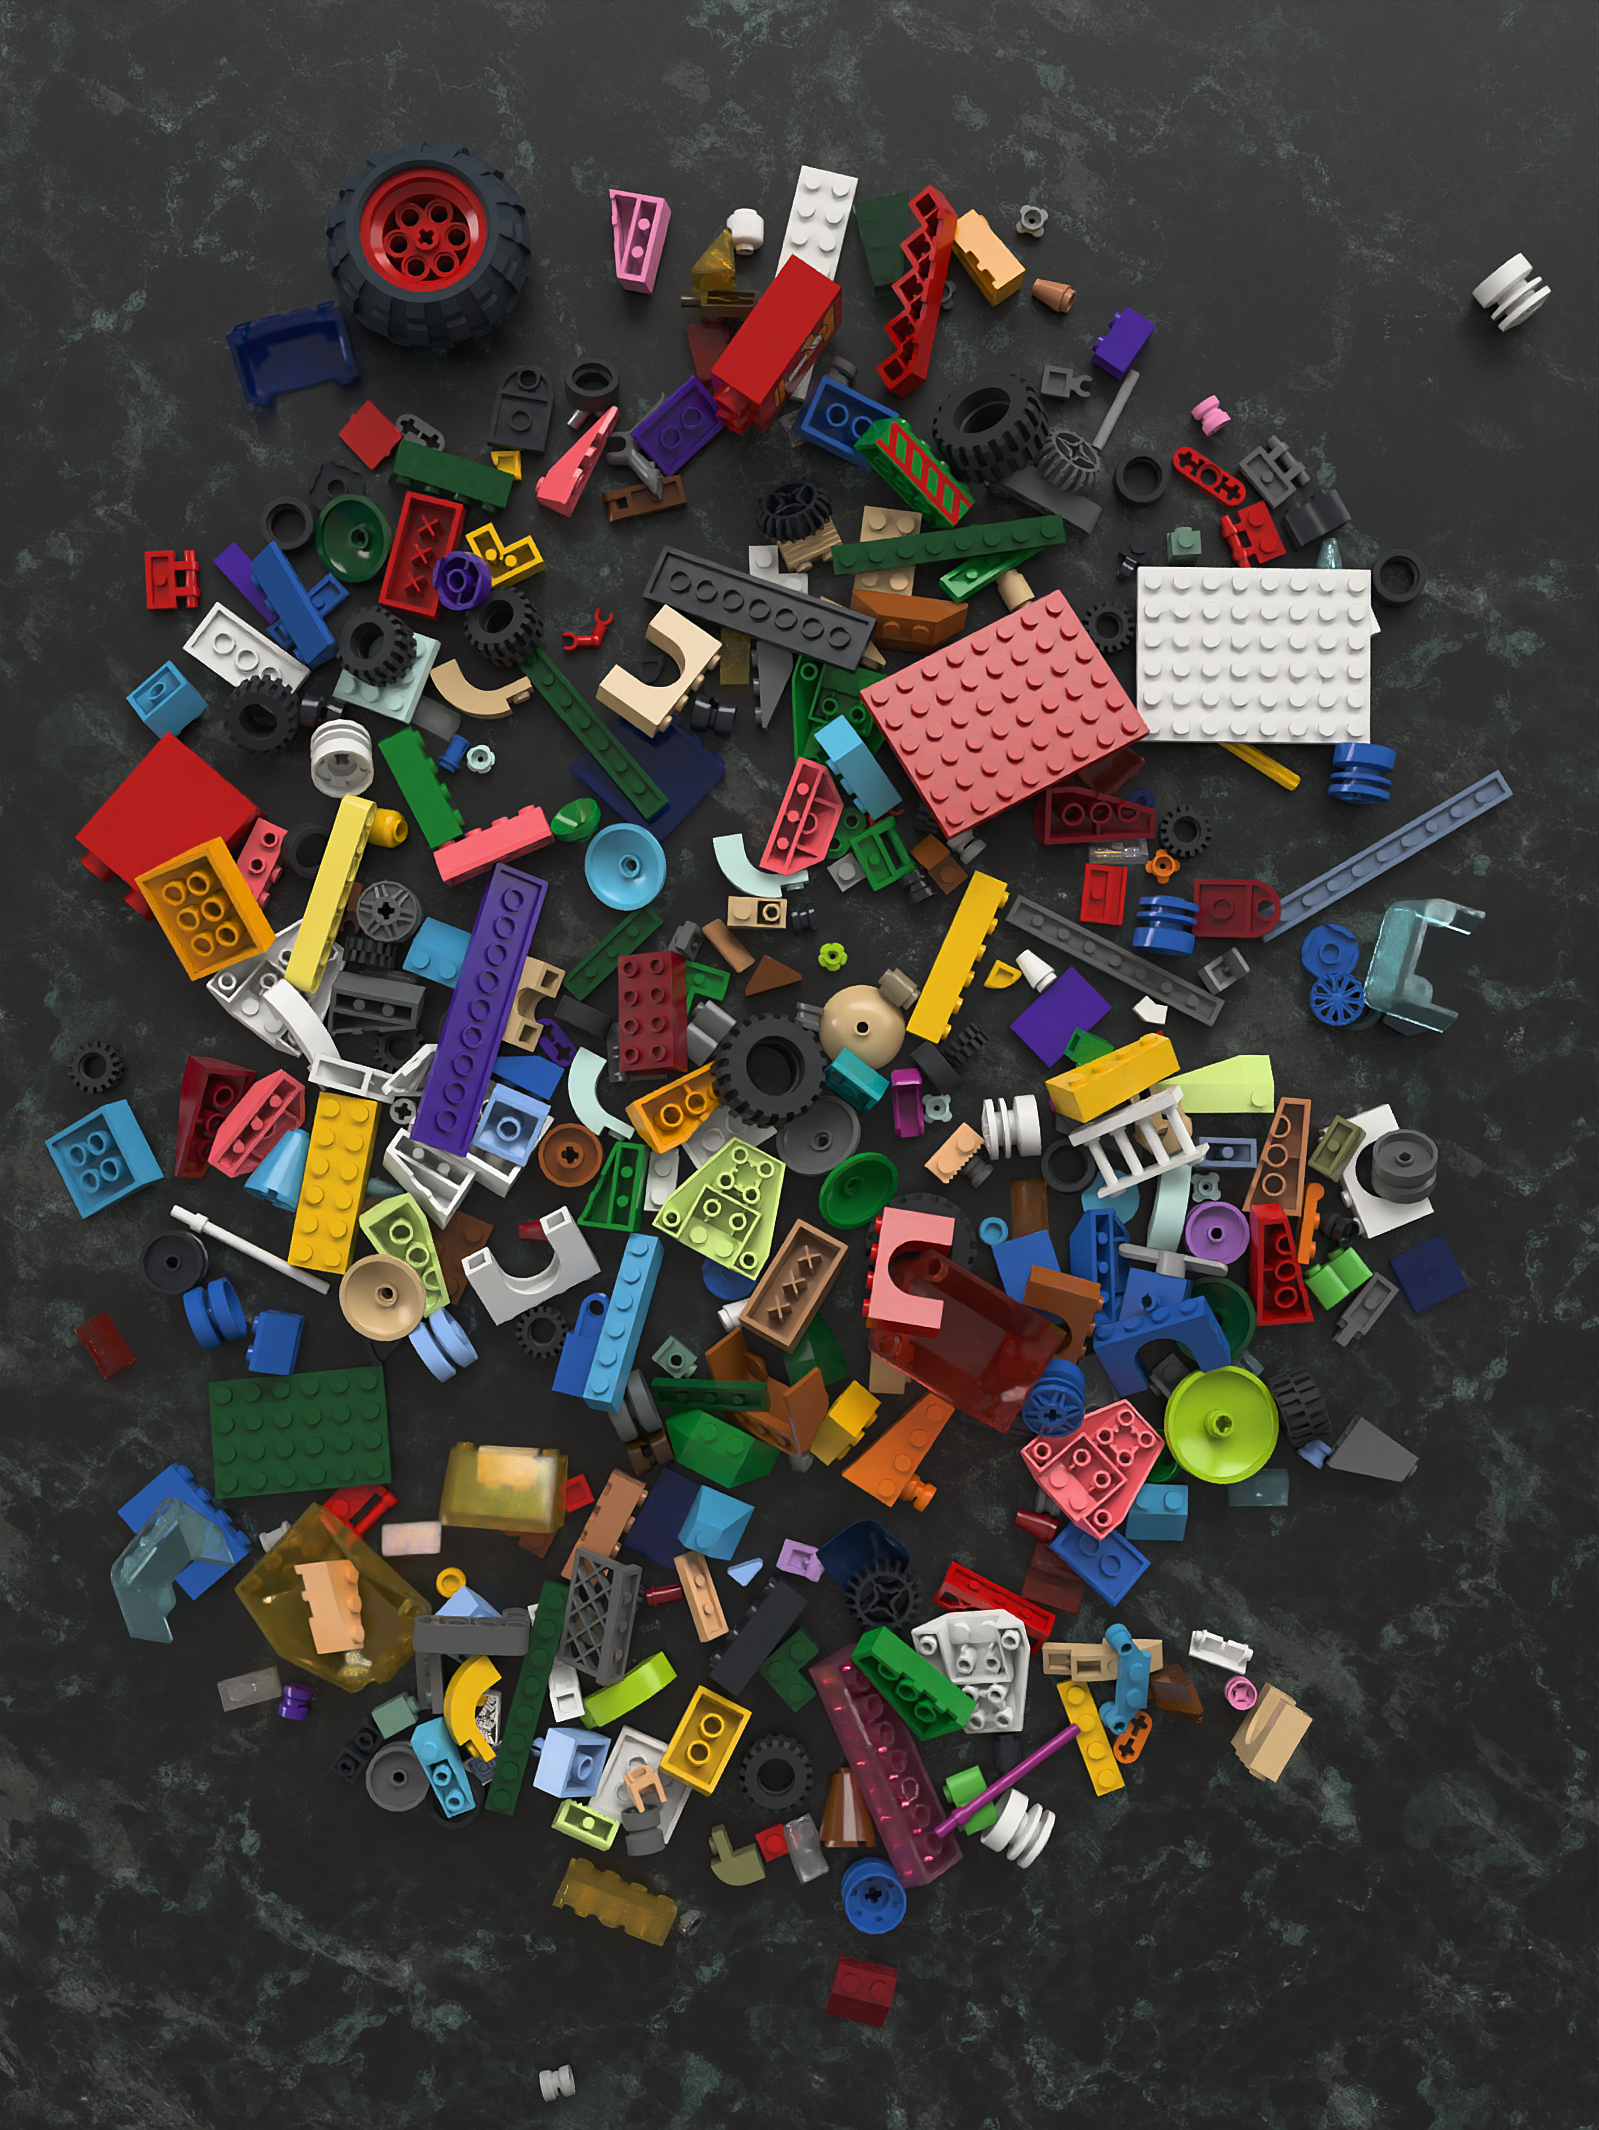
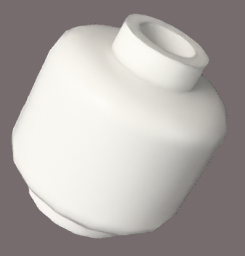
M752 209L735 210L734 214L727 219V244L731 248L736 249V253L740 255L753 254V250L763 245V219Z

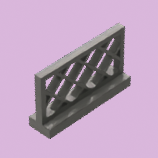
M576 1548L558 1661L596 1677V1683L603 1686L624 1681L642 1567L635 1564L624 1565L586 1548ZM585 1558L590 1560L594 1572L587 1575L583 1567ZM607 1568L614 1570L611 1585L604 1573V1570ZM596 1576L603 1588L598 1594H596L590 1581ZM581 1586H584L589 1596V1600L584 1604L579 1596ZM604 1595L607 1596L609 1601L607 1613H605L599 1600ZM591 1604L598 1616V1619L594 1622L591 1621L585 1609ZM578 1613L585 1626L581 1631H578L574 1623L575 1615ZM600 1623L604 1628L603 1641H600L594 1628ZM586 1632H588L594 1645L588 1651L581 1638ZM573 1641L580 1653V1656L577 1658L569 1655L570 1645ZM595 1651L600 1658L598 1668L594 1666L590 1657Z

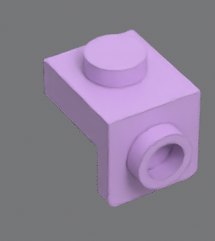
M789 1539L785 1540L776 1567L787 1572L805 1576L814 1582H818L821 1574L825 1571V1568L815 1554L819 1549Z

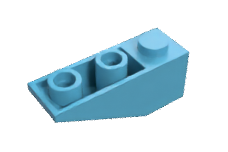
M441 1716L416 1726L410 1743L447 1817L450 1818L475 1808L476 1805L457 1744L453 1742L448 1733L444 1717Z

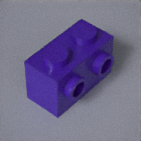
M1128 306L1122 314L1117 311L1108 325L1111 328L1106 337L1101 335L1092 348L1095 352L1092 362L1118 380L1122 379L1156 327L1155 324Z

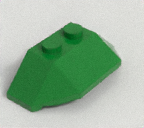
M671 1408L665 1420L677 1462L729 1489L769 1475L781 1451L707 1409Z

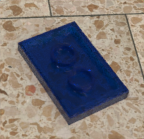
M665 1466L623 1544L674 1572L676 1565L673 1558L684 1554L687 1549L678 1539V1535L701 1485Z

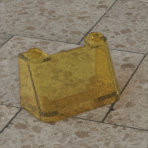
M457 1442L456 1446L450 1448L438 1523L450 1526L533 1533H552L564 1526L568 1455H560V1450L542 1449V1454L535 1456L481 1452L479 1449L474 1448V1443Z

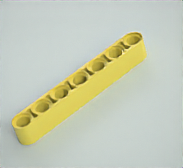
M346 794L342 799L284 979L295 989L314 994L320 986L376 815V802Z

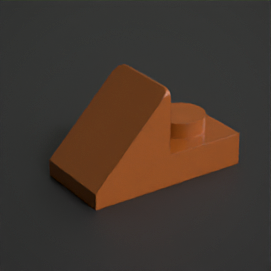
M930 833L910 850L909 854L921 868H924L927 875L947 896L969 876L952 858L950 850Z

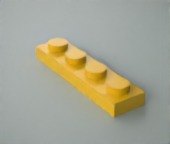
M1072 1678L1056 1683L1070 1724L1075 1723L1081 1730V1733L1075 1737L1097 1796L1124 1787V1781L1087 1682L1072 1681Z

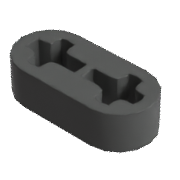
M404 414L397 419L395 427L405 436L403 439L429 447L423 438L426 437L431 441L437 438L439 448L436 450L446 451V441L443 435L417 416ZM414 422L413 426L419 434L415 435L410 431L404 434L403 425L405 423L410 425Z

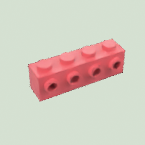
M258 817L236 865L259 907L263 910L270 898L268 891L272 882L277 883L283 871V868L280 867L283 862L280 846L284 835L288 831Z

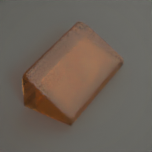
M1045 1179L1012 1180L1010 1188L1013 1238L1022 1237L1047 1229L1049 1234Z
M441 1521L382 1525V1557L440 1553L443 1550Z

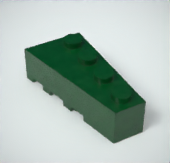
M402 439L396 449L388 483L425 492L432 496L448 498L464 506L469 504L478 506L481 511L496 515L497 512L502 513L506 507L514 474Z

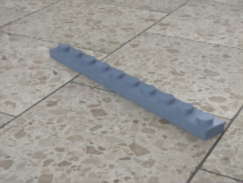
M1500 771L1493 772L1281 899L1282 915L1280 921L1272 932L1261 937L1262 941L1266 943L1513 795ZM1274 904L1259 912L1260 916L1264 918L1272 916L1275 911Z

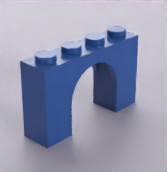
M1204 1295L1167 1307H1160L1144 1314L1131 1316L1111 1324H1105L1093 1330V1349L1120 1397L1148 1389V1370L1138 1353V1349L1145 1343L1155 1339H1173L1185 1344L1193 1353L1203 1373L1231 1365L1230 1344Z
M176 1462L165 1469L118 1510L117 1513L136 1534L143 1531L164 1511L170 1508H186L201 1518L207 1531V1542L204 1551L175 1578L194 1601L246 1557L252 1549L249 1546L251 1542L242 1531L239 1530L237 1532L231 1526L232 1520L223 1509L220 1508L218 1510L212 1504L211 1500L213 1498L204 1487L201 1486L199 1488L193 1482L192 1478L194 1476L185 1465H179Z

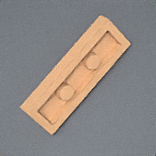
M691 1550L673 1558L700 1641L707 1642L728 1632L729 1630L704 1554Z

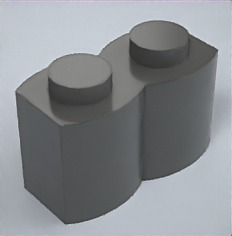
M710 1000L706 1004L700 1002L691 1013L694 1019L687 1027L688 1059L700 1068L719 1046V1041L737 1023L736 1020Z

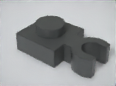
M1045 365L1040 396L1068 401L1069 394L1074 393L1077 398L1087 400L1089 399L1090 392L1082 391L1080 385H1091L1093 378L1088 375L1072 378L1073 369Z

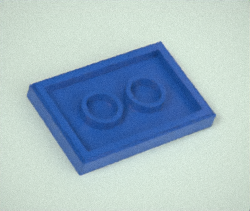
M1071 1520L1048 1546L1111 1607H1115L1151 1564L1116 1529L1099 1541L1077 1527Z

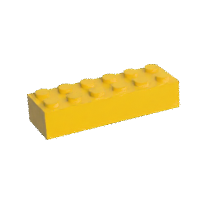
M320 1091L288 1256V1265L343 1275L352 1266L360 1225L359 1216L362 1214L382 1102Z

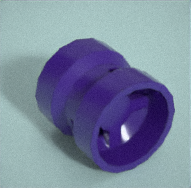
M285 1683L283 1690L285 1698L279 1705L278 1714L294 1720H305L308 1713L306 1705L312 1699L314 1689L303 1684Z

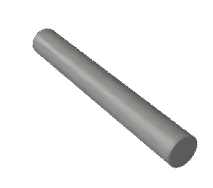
M1129 370L1091 445L1093 449L1102 451L1140 376L1135 370Z

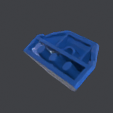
M1114 1208L1086 1210L1069 1237L1071 1275L1101 1284L1100 1296L1104 1297V1302L1100 1314L1094 1313L1095 1327L1119 1321L1131 1267L1130 1258L1118 1254L1119 1245L1130 1244V1234L1122 1221L1117 1217Z

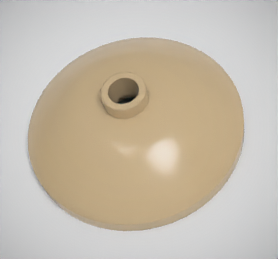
M866 985L848 987L836 993L823 1008L825 1009L824 1014L819 1019V1038L825 1053L832 1061L845 1047L873 1070H876L888 1064L897 1055L905 1036L904 1017L901 1009L884 996L878 988ZM860 1022L866 1023L868 1026L867 1032H858L857 1024Z
M386 1254L366 1256L358 1260L347 1270L340 1285V1305L345 1318L355 1330L368 1338L379 1341L400 1339L414 1330L424 1315L426 1307L424 1285L417 1272L409 1264L397 1257ZM390 1288L393 1296L388 1295L385 1289Z

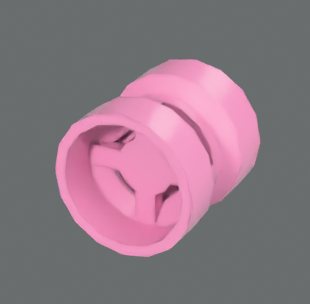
M1215 395L1207 398L1191 411L1196 420H1203L1201 422L1203 425L1202 430L1206 436L1217 432L1231 420L1226 412L1218 409L1220 402Z
M1236 1675L1226 1681L1223 1690L1224 1695L1233 1707L1239 1710H1246L1255 1704L1257 1691L1247 1678Z

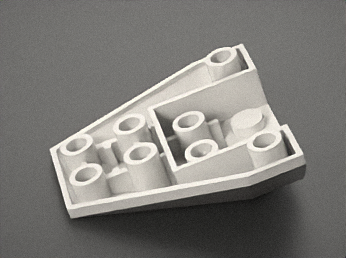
M303 919L275 934L277 939L266 952L219 970L206 985V988L235 1019L275 1049L298 1058L302 1055L303 1051L283 1020H276L261 996L278 981L284 979ZM335 941L318 990L311 994L295 989L322 1023L330 1005L331 987L339 971H343L346 961L342 960L344 948Z
M1004 1609L953 1612L940 1616L912 1630L911 1634L917 1654L977 1703L965 1728H963L966 1734L1022 1731L1030 1657V1645L1023 1621Z

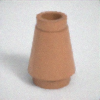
M1038 278L1032 287L1031 295L1036 296V298L1056 312L1060 313L1063 311L1067 313L1075 300L1076 291L1072 290L1070 285Z

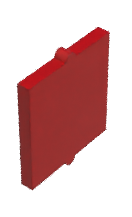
M367 400L356 414L350 416L351 420L338 434L372 471L387 456L392 455L391 451L405 437L371 400Z

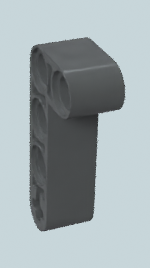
M1028 464L1022 471H1015L1012 473L1013 476L1007 479L1003 477L994 483L986 481L984 487L999 497L1008 498L1013 496L1046 516L1061 514L1063 526L1082 536L1089 537L1102 512V508L1084 496L1079 497L1075 494L1071 496L1067 491L1061 492L1059 487L1052 486L1048 479H1044V475L1041 472H1038L1037 469Z
M508 1608L503 1610L502 1618L441 1615L417 1616L414 1618L412 1649L420 1653L525 1655L528 1653L529 1612L522 1608Z

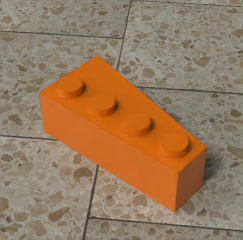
M928 1390L893 1425L887 1428L878 1439L867 1447L850 1465L841 1471L842 1476L889 1507H892L954 1412V1406Z

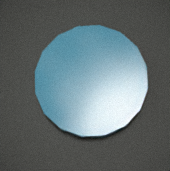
M1113 1170L1117 1179L1127 1175L1122 1171ZM1098 1171L1092 1186L1081 1194L1084 1212L1088 1209L1114 1208L1117 1217L1123 1224L1134 1216L1139 1206L1140 1195L1137 1185L1134 1184L1125 1188L1126 1192L1115 1198H1110L1107 1195L1099 1199L1097 1193L1106 1184V1181L1101 1171Z

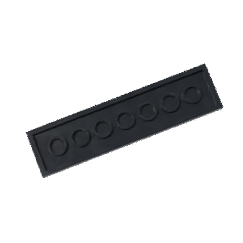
M664 545L642 594L643 600L662 607L666 604L676 612L856 675L877 626L876 618Z

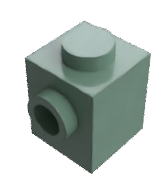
M407 1691L375 1707L371 1714L383 1737L386 1739L416 1723L420 1718L419 1712L421 1709L414 1696L409 1697Z

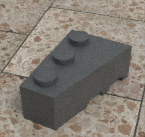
M340 970L331 987L327 1032L330 1037H334L337 1033L353 1032V1035L370 1030L389 1032L416 1029L423 1013L426 987Z

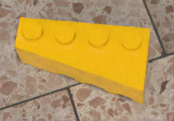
M1150 1033L1134 1043L1045 1081L1057 1113L1086 1123L1180 1070L1170 1039Z

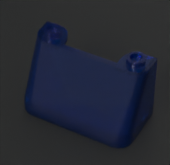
M340 299L243 322L230 327L226 334L247 404L254 402L255 406L265 405L272 402L271 397L276 395L277 392L332 379V381L338 380L339 385L351 383L356 380L355 376H358L360 373Z

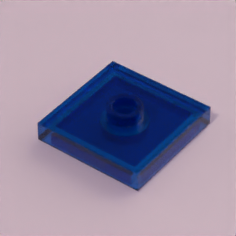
M1438 1235L1389 1260L1415 1313L1468 1288L1443 1235Z

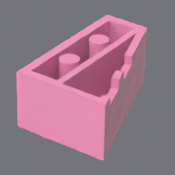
M609 189L612 201V225L614 226L615 236L614 249L617 278L625 290L652 294L671 210L664 198Z

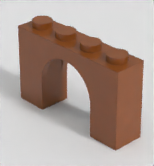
M1032 1264L1024 1287L1022 1304L1060 1316L1067 1322L1071 1331L1065 1338L1053 1343H1039L1008 1334L1000 1356L998 1373L1024 1381L1027 1370L1034 1363L1043 1359L1059 1358L1068 1360L1076 1365L1078 1359L1083 1360L1087 1348V1343H1084L1086 1336H1092L1095 1327L1094 1313L1100 1314L1104 1302V1297L1100 1296L1101 1284Z

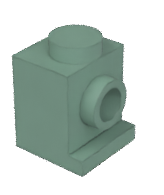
M1191 527L1176 528L1175 532L1166 534L1168 563L1198 560L1202 554L1200 531H1192Z
M672 1334L652 1357L655 1362L674 1378H681L683 1376L685 1379H688L698 1367L694 1363L698 1357ZM673 1355L681 1356L682 1363L680 1365L672 1364L671 1357Z

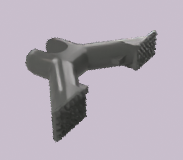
M664 392L661 395V399L630 431L613 432L608 436V443L626 445V447L620 452L606 454V460L611 465H629L652 491L658 501L662 499L661 493L663 492L662 483L664 477L658 468L655 469V461L648 462L641 454L642 449L629 434L668 399Z

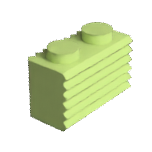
M571 1798L561 1802L551 1827L597 1849L606 1851L611 1847L620 1822L619 1820L614 1821V1818L609 1819L608 1815L604 1817L603 1813L599 1814L598 1811L593 1812V1809H588L587 1805L582 1806V1803L577 1804L576 1800L572 1802Z

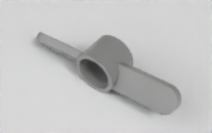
M1127 1243L1119 1245L1118 1254L1123 1257L1156 1263L1155 1273L1184 1278L1186 1270L1223 1277L1228 1272V1266L1224 1263Z

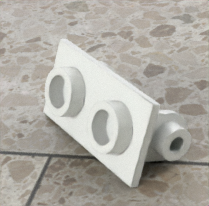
M1205 1629L1202 1632L1199 1630L1193 1631L1189 1656L1242 1675L1245 1674L1246 1663L1250 1661L1253 1650L1249 1649L1248 1645H1242L1231 1640L1224 1642L1223 1637L1211 1634Z

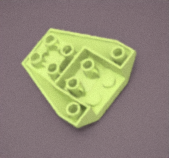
M734 1136L665 1200L652 1225L722 1266L755 1281L770 1254L786 1164Z

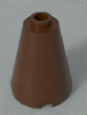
M838 1768V1774H832L818 1836V1847H876V1836L862 1774H855V1768Z

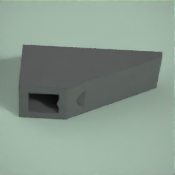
M757 641V650H751L752 667H758L759 678L753 679L754 696H760L761 707H755L756 725L762 724V732H767L793 675L792 652Z

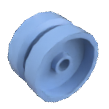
M442 1306L429 1315L431 1328L426 1323L420 1321L408 1336L424 1363L437 1379L443 1383L456 1374L454 1361L459 1366L465 1368L477 1360L478 1357L464 1330Z

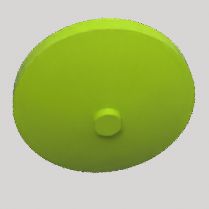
M1225 1366L1205 1373L1200 1368L1186 1376L1173 1391L1165 1411L1164 1431L1171 1454L1185 1471L1203 1481L1230 1484L1249 1478L1268 1461L1277 1442L1279 1417L1270 1391L1254 1374L1235 1366Z

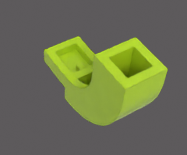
M661 1651L643 1660L626 1673L624 1681L610 1684L584 1697L585 1715L579 1717L588 1730L596 1726L601 1727L650 1698L675 1679L677 1675Z

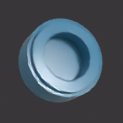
M989 1217L981 1222L978 1234L983 1243L992 1246L1006 1240L1008 1228L1000 1218Z

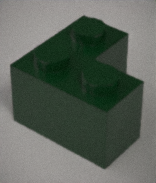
M801 1624L776 1644L758 1668L760 1674L795 1713L817 1694L816 1685L801 1668L820 1652L818 1643Z

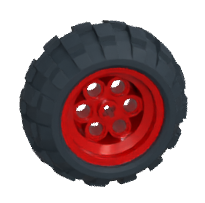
M414 140L404 142L403 149L387 154L385 149L367 159V167L359 172V174L355 175L352 173L339 191L340 198L335 208H332L327 223V262L331 276L343 301L364 326L401 346L415 349L416 346H431L432 350H445L455 348L454 343L471 337L473 341L483 337L492 330L491 325L502 316L506 317L520 298L519 293L523 284L529 277L532 262V235L527 214L519 194L504 177L503 172L492 162L483 157L479 158L469 153L468 148L444 142L443 145H428L426 140ZM436 215L447 217L441 223L434 221ZM419 219L414 226H407L412 221ZM461 236L465 238L464 243L459 246L451 244L455 237ZM423 239H432L433 243L428 245L426 242H423ZM396 245H407L405 251L401 253L393 252ZM445 263L454 265L453 269L449 272L440 271V267ZM415 267L425 268L420 276L411 275V271Z

